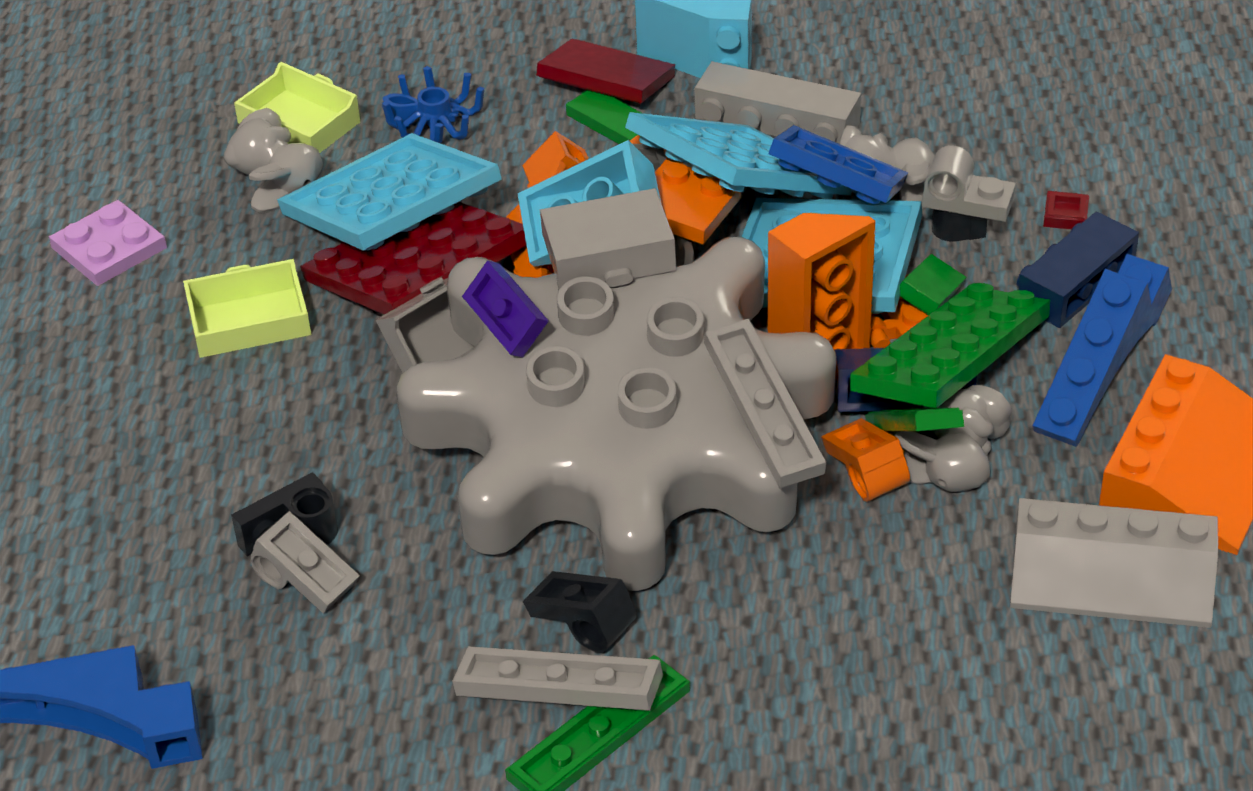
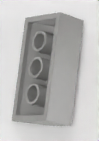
M1019 498L1010 608L1211 628L1218 560V516Z

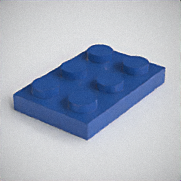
M795 125L773 139L768 153L779 158L778 164L784 168L797 172L802 171L803 168L817 174L816 179L827 186L840 188L843 185L857 191L855 195L859 199L871 204H879L880 201L887 203L902 189L908 175L906 171Z

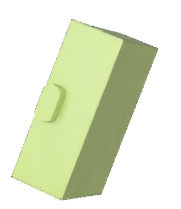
M283 62L278 63L272 76L234 102L239 124L254 111L269 108L280 116L282 127L289 129L291 139L288 144L305 143L318 149L319 153L360 123L356 94L333 85L332 80L321 74L313 76Z
M294 259L255 267L241 265L228 268L225 273L183 281L200 358L311 335L308 312Z

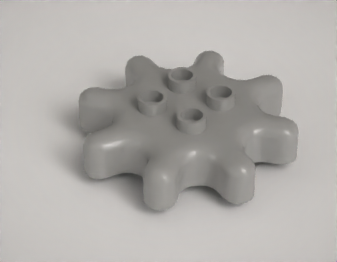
M743 237L724 238L714 244L694 262L676 267V271L634 278L631 283L616 287H610L606 282L595 277L582 276L567 281L558 291L555 273L531 278L521 277L506 270L549 320L523 358L510 355L462 297L488 259L483 257L466 258L455 264L449 273L447 281L451 323L453 330L475 348L459 358L411 365L399 378L396 397L403 435L410 444L421 449L468 448L480 453L484 457L465 475L457 495L462 534L465 542L471 549L482 554L496 555L504 553L515 547L525 536L542 523L554 520L571 521L589 528L598 537L606 577L622 579L627 590L639 591L656 584L664 574L666 565L665 530L674 519L686 512L700 508L717 509L727 513L745 526L763 532L782 529L792 521L796 514L798 483L779 489L704 344L706 331L745 319L751 321L763 307L765 259L761 249L753 241ZM754 328L802 418L818 417L828 411L834 399L837 357L829 340L818 333H766Z

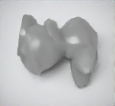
M269 108L256 110L244 118L230 138L224 152V160L232 169H237L249 175L250 180H266L255 191L251 200V208L258 213L274 211L280 208L277 199L317 180L324 165L319 150L305 143L288 144L291 139L289 129L282 127L280 116Z
M847 125L840 144L908 172L904 185L899 190V201L922 202L924 183L935 157L929 146L915 137L902 140L892 148L888 146V140L882 133H878L873 137L862 135L857 127Z
M972 385L967 389L958 390L937 407L959 408V410H963L964 427L931 430L935 439L913 431H895V437L899 439L901 446L906 450L904 457L910 474V483L925 484L933 482L946 491H968L984 484L990 476V463L987 454L991 450V443L987 439H996L1005 434L1010 426L1009 416L1012 409L1002 393L983 385Z

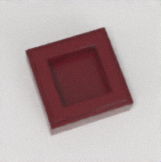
M1047 191L1043 227L1072 230L1077 223H1083L1087 219L1089 195Z

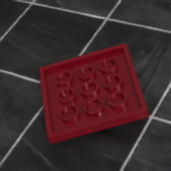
M459 201L454 204L452 210L443 214H434L420 221V225L411 231L396 233L385 239V243L376 249L361 250L343 242L334 248H325L314 254V259L301 265L300 268L307 282L377 312L387 314L421 294L420 288L439 277H442L443 280L447 279L455 264L464 259L483 257L498 262L526 246L522 223Z

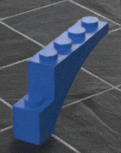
M1126 254L1118 273L1104 269L1032 425L1034 432L1075 447L1078 446L1100 400L1125 358L1152 325H1156L1172 290L1169 267Z
M134 645L0 670V723L47 725L90 734L112 741L140 754L149 760L151 769L203 759L198 713L190 681L144 690L143 676Z

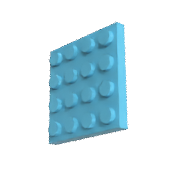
M629 112L625 128L639 135L640 143L654 148L665 149L666 157L679 162L693 164L692 171L704 176L719 178V185L726 189L743 192L746 186L765 194H774L775 189H779L786 194L803 197L804 192H809L814 196L824 199H832L833 194L851 196L853 190L843 185L840 188L830 187L819 182L816 179L817 174L803 168L800 172L792 171L779 165V158L768 154L774 138L749 125Z
M411 133L277 200L283 215L361 250H373L382 246L385 243V239L396 233L411 231L420 225V221L434 214H443L452 210L455 203L467 197H475L485 193L488 190V186L502 180L498 164Z
M756 198L742 237L753 241L761 249L765 259L764 302L762 308H768V232L802 213L870 216L876 221L871 313L896 312L900 298V284L905 279L922 219L921 201L889 200L887 203L880 201L879 204H871L863 200Z

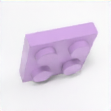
M119 200L103 206L98 211L75 223L69 224L64 229L49 236L51 248L97 286L167 248L165 236Z

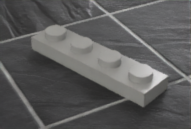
M745 319L706 331L704 344L779 489L825 474L826 461L750 320Z
M468 646L452 682L456 696L650 711L663 672L660 660Z

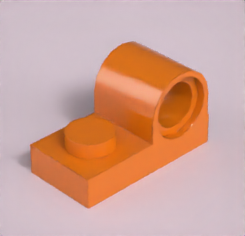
M860 418L821 436L826 452L845 464L853 487L865 502L909 483L910 474L899 439L870 422Z

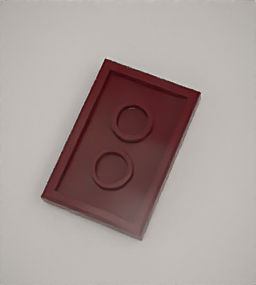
M572 38L537 63L536 76L641 104L674 78L676 64Z

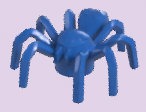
M426 66L423 68L427 88L419 92L417 99L410 95L404 74L398 76L402 94L393 93L383 97L382 107L386 122L389 126L399 130L402 138L410 134L407 133L406 129L420 118L413 134L420 136L424 125L427 124L430 126V140L441 144L444 126L454 139L461 140L466 138L469 116L476 114L483 107L484 88L478 87L476 89L475 104L472 108L467 109L459 104L469 94L471 73H464L462 92L456 99L449 97L447 90L435 87L432 68ZM460 113L462 114L461 130L456 131L451 122H455L456 117Z

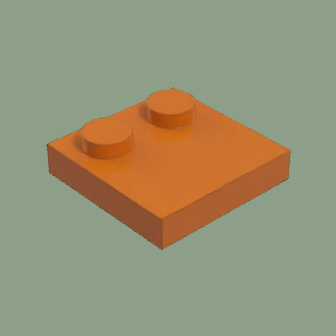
M666 159L655 171L661 203L672 233L700 244H704L741 199V192L732 191L720 186L719 178L698 174L692 171L691 167L679 162Z

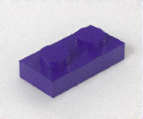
M487 260L462 295L463 299L508 353L513 356L523 358L549 322L500 263Z

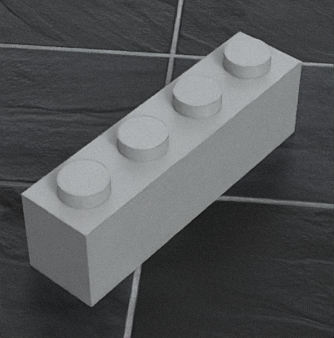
M711 61L694 88L696 119L749 125L765 134L778 136L795 125L840 144L847 125L857 128L860 125V92Z

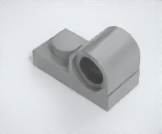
M945 146L936 152L926 177L922 207L1006 222L1015 197L1016 183L999 180L994 177L986 178L973 175L974 162L970 153L958 146Z
M290 511L256 540L250 561L252 567L264 582L277 589H282L290 582L323 614L356 584L360 576Z

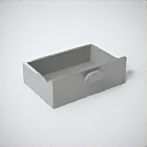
M656 188L540 209L542 235L556 276L558 291L563 284L576 277H595L603 280L610 287L629 284L634 278L676 271L675 238Z
M442 277L431 281L420 288L421 294L376 319L402 373L411 365L459 358L475 348L453 330L447 293L448 278L443 280Z

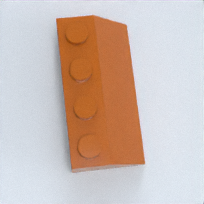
M802 213L768 232V333H818L829 340L833 349L870 348L876 222L870 216Z

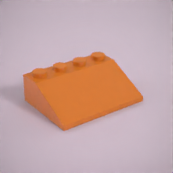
M1165 354L1104 470L1099 505L1218 516V549L1238 555L1253 522V398L1212 368Z

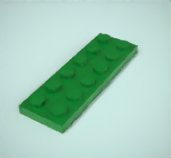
M986 283L970 284L850 374V391L937 408L1050 315V300L1034 297V293L1026 290L1004 292L994 290L992 285Z

